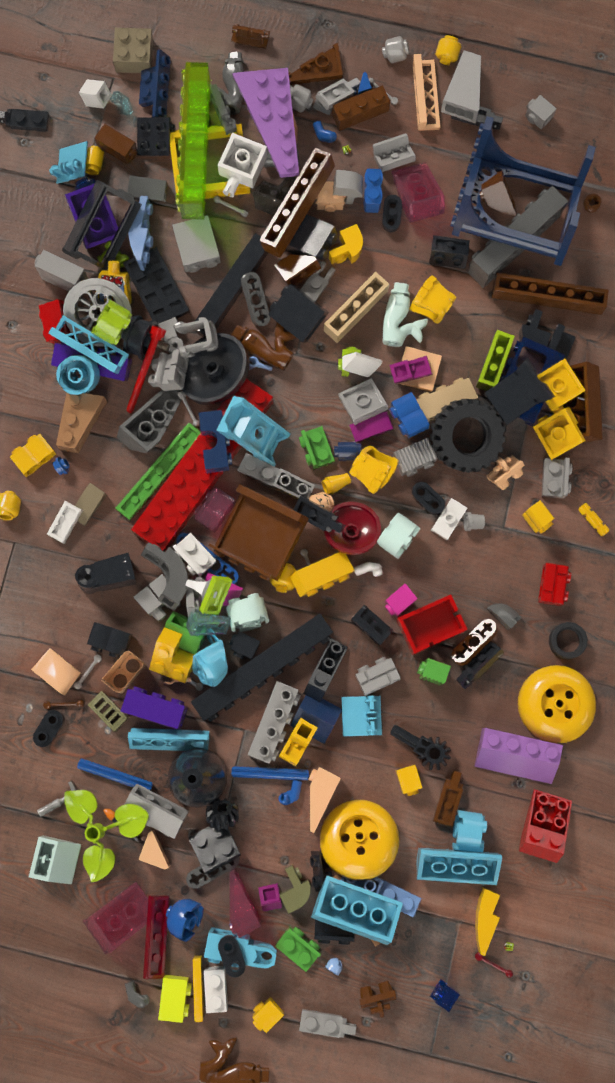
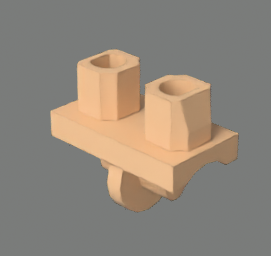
M513 455L507 456L504 460L499 457L496 461L497 465L487 475V478L498 488L504 490L509 486L508 478L512 476L517 479L523 475L522 467L525 465L523 461L516 459Z

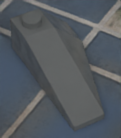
M161 390L119 426L117 438L130 450L148 453L161 441L182 399L178 396L180 390Z

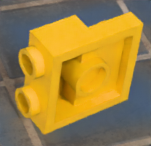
M561 406L553 411L554 415L549 418L546 415L538 419V424L533 426L551 460L586 441L577 426L578 421L570 407L564 408Z

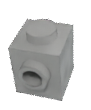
M539 95L536 100L532 99L528 103L525 116L530 123L535 124L542 130L554 117L556 108Z

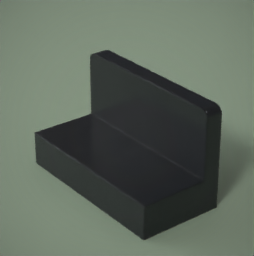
M558 323L541 360L542 363L553 366L563 359L567 360L576 337L564 332V325Z

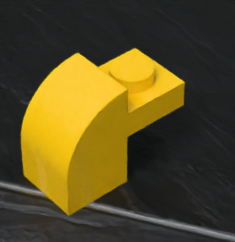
M357 224L340 231L339 239L342 246L329 251L331 264L342 263L347 258H349L352 264L360 257L363 237Z
M300 718L279 757L296 766L315 734L317 727Z

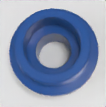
M59 456L55 458L53 466L59 475L69 473L68 468H70L68 461Z

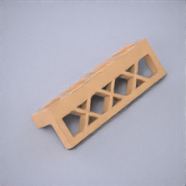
M414 54L412 66L418 131L440 130L434 60H422L421 54ZM422 66H431V71L428 75L423 73ZM426 81L432 85V89L429 92L424 90V83ZM427 98L434 102L430 109L425 104ZM428 115L435 119L436 124H427Z

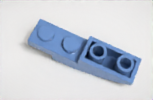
M140 196L139 203L142 205L128 235L137 264L141 270L145 271L146 263L148 264L150 260L149 249L153 246V236L149 233V217L153 214V205L150 204L148 196Z
M341 877V881L402 902L401 912L411 917L415 916L422 898L379 877L364 880H351Z

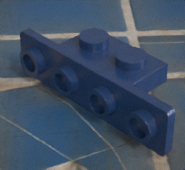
M161 49L157 50L156 67L141 70L139 105L142 107L153 105L152 117H167L171 58Z

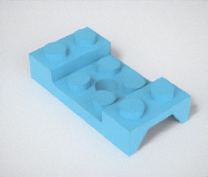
M233 396L217 428V431L226 438L234 440L251 452L254 457L274 467L276 463L272 455L278 443L290 436L288 431L246 399ZM258 429L259 433L257 437H255V431Z

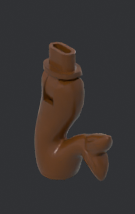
M276 322L275 350L268 340L254 329L249 330L248 327L243 328L237 325L231 336L243 344L251 355L285 371L293 358L294 353L285 346V342L296 339V337L290 332H285L284 327Z
M237 1038L228 1039L225 1043L211 1040L209 1044L216 1053V1056L213 1059L200 1062L199 1083H269V1068L260 1067V1064L256 1066L250 1062H239L220 1071V1068L225 1064L229 1054L232 1052Z

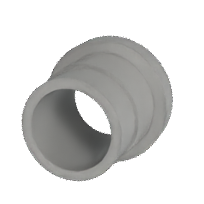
M465 512L463 519L464 530L483 529L485 526L484 515Z

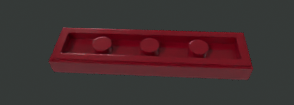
M148 895L144 979H163L165 975L168 895Z

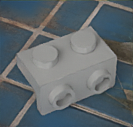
M406 133L373 144L374 160L382 172L416 161Z

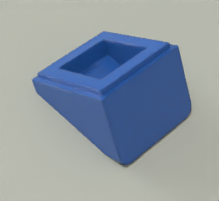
M366 72L362 75L358 95L372 90Z

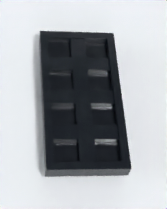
M157 247L149 250L150 260L148 264L146 263L145 271L140 269L135 257L123 262L152 320L157 321L159 324L174 317L177 319L190 313Z

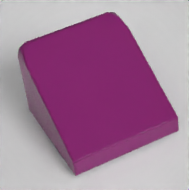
M278 883L258 887L263 911L282 908Z

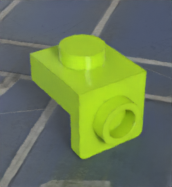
M347 347L342 350V356L355 352L361 353V350H357L356 347ZM338 359V370H342L341 376H349V372L342 369V359Z

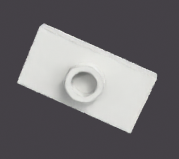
M451 498L431 531L448 540L467 507Z
M65 501L47 535L65 544L83 510Z

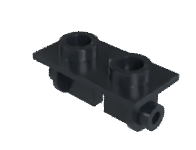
M321 850L311 851L310 865L313 868L312 885L316 892H320L326 876L332 877V871L325 872V868L330 867L326 863Z

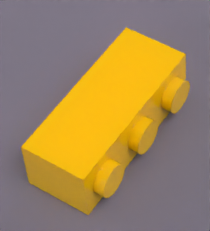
M338 552L297 570L290 578L300 597L304 595L311 597L318 593V589L322 587L326 590L334 586L333 582L339 580L342 583L350 578L349 575L355 570L347 555Z

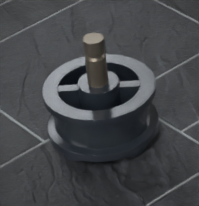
M140 315L133 316L128 328L124 329L122 333V339H124L123 351L129 354V356L134 354L144 361L151 341L150 330L152 325L158 327L157 321L151 320L148 322ZM159 341L157 348L168 351L170 344Z

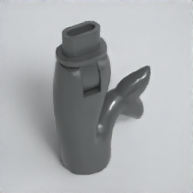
M241 52L228 53V59L225 60L222 77L228 94L218 87V90H222L225 101L223 102L225 106L228 105L231 115L240 113L243 103V97L232 73L244 72V61ZM203 82V89L206 91L203 97L204 105L212 101L209 86L213 84Z

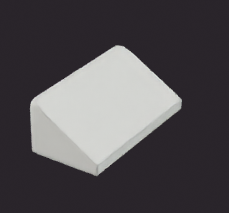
M357 352L342 356L343 370L365 377L371 376L382 364L380 359Z

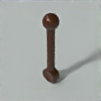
M78 700L77 702L63 703L46 701L43 707L45 709L61 706L83 707L84 701Z

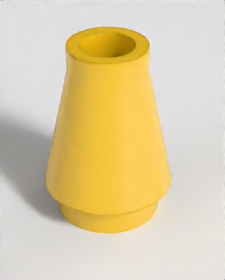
M348 473L325 477V480H322L321 483L324 492L333 495L346 485L351 484V479Z

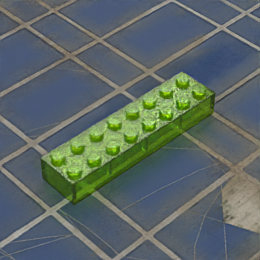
M186 62L185 70L182 69L183 87H181V99H183V104H180L182 122H179L181 139L178 140L180 157L177 159L179 175L176 178L178 186L176 204L178 212H181L182 219L204 220L210 108L209 86L211 85L208 63Z

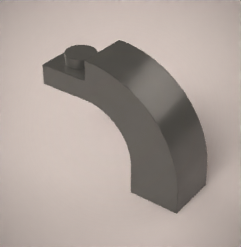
M148 542L141 556L163 571L166 578V586L158 601L174 611L187 589L186 582L188 576L185 565L179 555L170 547L166 552H163L159 546Z

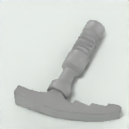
M73 781L68 782L71 791L77 790ZM64 797L56 799L52 803L45 805V807L38 809L39 816L42 817L60 807L65 802Z

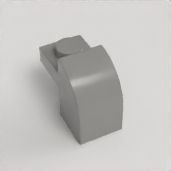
M336 170L333 195L346 196L345 204H353L355 198H362V175L353 171Z

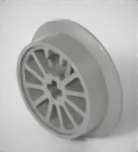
M90 278L77 283L71 288L64 301L63 314L87 330L92 331L91 326L100 316L97 314L96 309L100 308V312H102L112 297L115 299V303L126 308L130 313L131 306L125 293L116 284L105 279ZM84 293H87L92 303L84 297H82V295ZM98 294H104L107 297V301H100ZM81 301L90 308L78 307V302ZM78 311L89 312V314L80 318ZM90 317L92 320L87 327L82 321ZM66 322L70 332L73 333L72 325ZM77 334L80 341L84 343L89 342L88 334ZM101 342L93 344L94 346H104Z

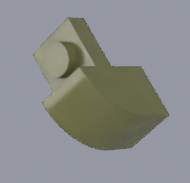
M293 864L285 868L293 887L280 893L288 914L301 908L310 896L309 879L301 882L300 879L303 876L299 868H294Z

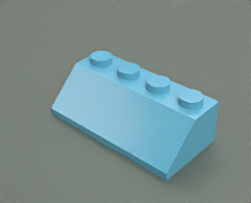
M418 848L416 860L417 880L497 885L502 855L489 852L477 853L449 849Z
M326 876L311 918L388 945L392 943L403 903Z

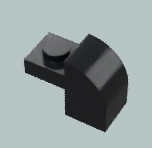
M536 309L533 315L529 314L526 325L522 324L519 330V340L526 350L543 356L551 333L537 329L543 311Z

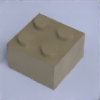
M115 28L113 64L116 72L141 73V70L152 68L154 40L151 29Z

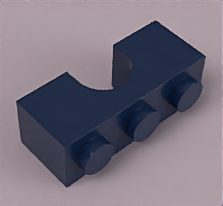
M222 410L199 413L202 436L211 435L217 439V444L214 448L203 450L206 473L229 471V465H232L231 453H227L230 439L217 431L223 418Z

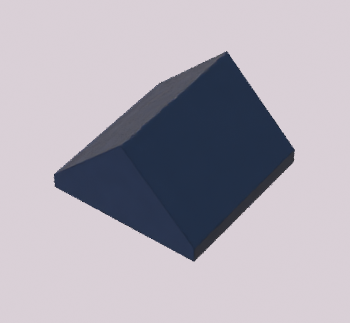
M306 695L290 726L295 728L300 718L317 727L312 738L325 744L342 709L324 699L318 702Z

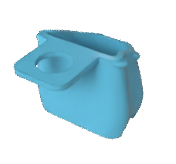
M208 629L207 639L211 645L193 656L192 670L203 684L214 687L226 676L228 665L223 641L219 640L211 629Z

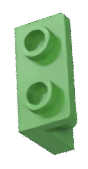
M322 426L306 432L305 430L301 431V437L298 438L301 447L306 448L307 454L305 458L308 466L312 465L314 470L335 463Z
M289 926L275 944V947L307 972L317 957H320V946L312 939L310 941L303 937L305 933L295 926L293 929Z

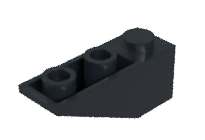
M333 639L329 641L303 694L321 702L348 649L347 646Z

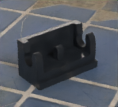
M363 605L351 619L352 623L379 646L393 631L366 605Z

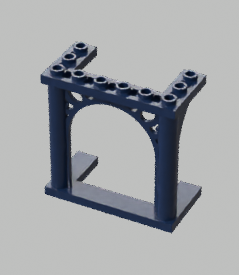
M487 116L485 124L481 123L478 134L481 137H477L474 148L477 151H472L470 162L473 164L469 163L466 175H469V177L465 176L458 200L461 202L457 201L454 211L457 216L453 215L450 225L454 227L452 235L459 237L460 231L555 258L554 264L561 266L578 226L580 213L576 212L581 189L593 161L596 147L588 145L577 176L518 160L505 153L493 136L492 124L494 118ZM482 169L488 170L491 176L485 175ZM503 171L505 177L520 178L548 187L553 186L555 189L571 193L559 242L513 230L496 223L486 214L481 205L479 193L482 191L481 184L497 174V172Z

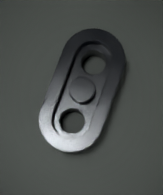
M389 195L384 200L382 226L387 232L397 231L401 224L402 200L397 195ZM393 204V205H395L396 207H395V208H390V205ZM388 222H393L394 225L390 226Z
M418 482L413 486L412 497L432 515H438L444 510V499L427 483ZM418 490H423L424 495L420 496ZM437 503L438 508L434 509L431 504Z
M51 710L45 714L33 734V741L37 746L47 747L52 744L64 724V716L61 712ZM52 716L56 717L54 724L50 722ZM42 733L46 735V739L44 741L40 740V735Z
M225 935L218 943V950L226 973L236 978L244 973L246 963L237 938L232 935ZM230 943L232 949L226 950L224 945ZM233 963H237L239 965V969L233 970L231 968V965Z

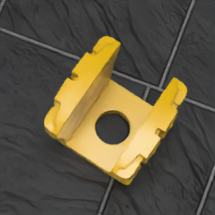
M431 275L416 294L409 310L424 315L438 324L456 300V296L445 289L437 278Z
M367 446L361 450L359 456L353 462L349 473L359 479L368 488L369 492L375 494L390 481L397 469L399 460L379 452L373 446Z

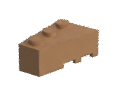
M66 393L56 443L60 451L80 452L93 425L97 422L101 411L108 403L104 396L87 393L79 395Z

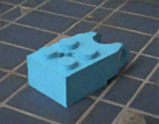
M211 927L204 953V958H208V962L220 963L222 961L218 950V943L223 936L232 935L239 942L246 966L269 968L275 965L277 949L273 945L252 940L249 934ZM230 943L224 945L226 950L232 949ZM269 952L272 957L270 959H263L261 954ZM237 963L231 965L232 967H239Z

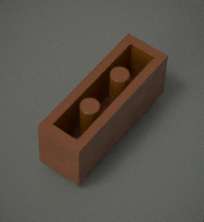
M382 85L332 105V117L338 130L341 131L388 112L390 99Z

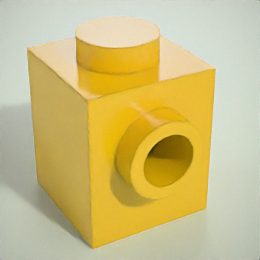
M269 997L264 1003L261 1001L254 1007L252 1018L254 1019L253 1024L259 1031L263 1029L267 1033L284 1016V1011Z

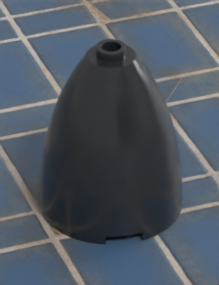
M199 748L186 750L174 759L168 771V786L172 795L180 803L189 807L200 808L210 805L223 794L227 784L226 767L221 758L210 750ZM192 775L196 777L195 782H191L190 777Z

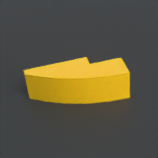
M482 887L478 899L475 920L478 952L483 956L486 955L500 917L493 914L500 895Z

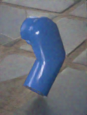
M321 121L313 123V128L320 141L327 143L336 141L337 134L330 130H325Z
M293 780L291 790L279 795V802L283 805H290L297 801L302 781Z

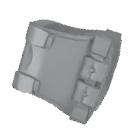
M201 317L199 321L184 323L180 321L174 323L175 330L182 334L205 328L207 341L179 347L182 357H194L197 352L204 350L213 351L218 348V337L212 321Z

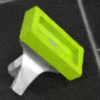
M199 576L195 581L188 579L186 586L196 590L201 595L202 603L199 610L202 614L219 615L232 580L229 577L212 576L209 581H205Z

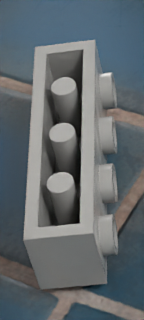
M278 681L276 682L248 752L249 756L269 764L271 760H276L279 752L276 747L278 742H283L286 735L283 729L286 723L290 724L294 714L290 711L293 705L297 706L301 696L298 694V689Z

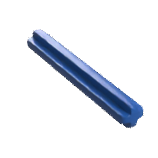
M80 759L77 765L78 769L133 788L136 784H139L151 791L153 787L152 782L85 759Z
M234 766L232 767L231 775L232 777L308 780L309 770Z

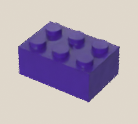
M94 184L64 195L75 223ZM106 194L82 241L85 249L113 240L118 230Z
M134 686L133 690H127L120 712L181 730L188 707L184 706L185 702L172 698L170 702L165 700L166 696L154 692L152 696L147 695V690Z

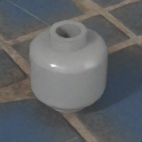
M402 36L387 39L385 47H382L384 58H388L390 63L405 60L407 55L410 54L407 39L404 40Z
M298 84L294 87L291 86L292 109L300 113L306 108L309 109L313 102V99L310 98L311 91Z

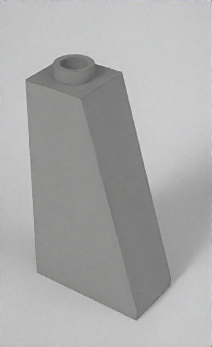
M463 51L443 99L442 113L476 123L480 104V55Z

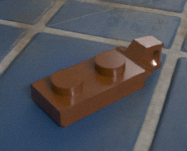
M453 770L450 780L446 779L445 783H443L433 822L448 827L453 826L463 792V784L459 783L461 772Z

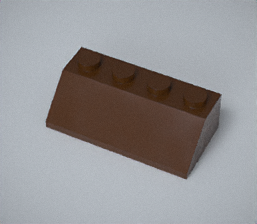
M587 361L570 365L585 391L562 406L564 408L570 407L577 419V426L586 440L583 443L602 440L599 366Z

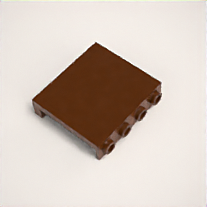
M239 484L236 491L241 494L215 546L210 543L208 546L214 549L213 553L224 557V555L230 557L228 561L238 566L240 563L244 564L245 570L251 573L257 571L260 573L259 577L269 582L271 579L278 581L309 518Z

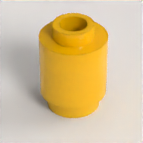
M91 146L87 148L85 173L98 175L99 171H101L104 152L100 147Z

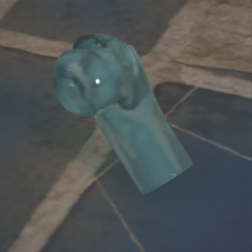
M114 91L110 101L114 104L120 103L124 115H131L133 112L129 98L120 91Z

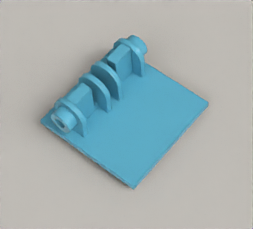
M87 141L59 150L58 165H53L49 170L51 175L57 177V184L85 177Z
M380 696L342 697L343 736L382 735Z

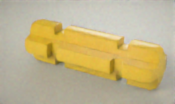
M584 503L579 507V512L586 516L585 519L594 529H597L600 536L607 534L610 531L606 524L603 525L600 517L590 510L591 507L587 503Z

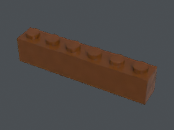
M318 148L313 150L259 240L265 252L279 258L283 255L335 167L330 153Z
M497 273L493 283L491 298L602 315L607 308L609 290Z

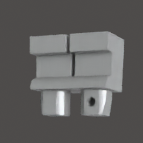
M179 349L173 350L172 354L160 352L159 358L152 359V369L156 374L149 376V384L153 387H160L163 391L182 390L189 358L182 357Z
M163 574L149 584L158 597H160L166 586V578ZM147 586L134 596V599L142 608L159 622L167 616L162 610L164 604L158 601Z

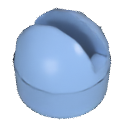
M338 958L330 959L325 966L326 969L339 976L343 967L342 962Z

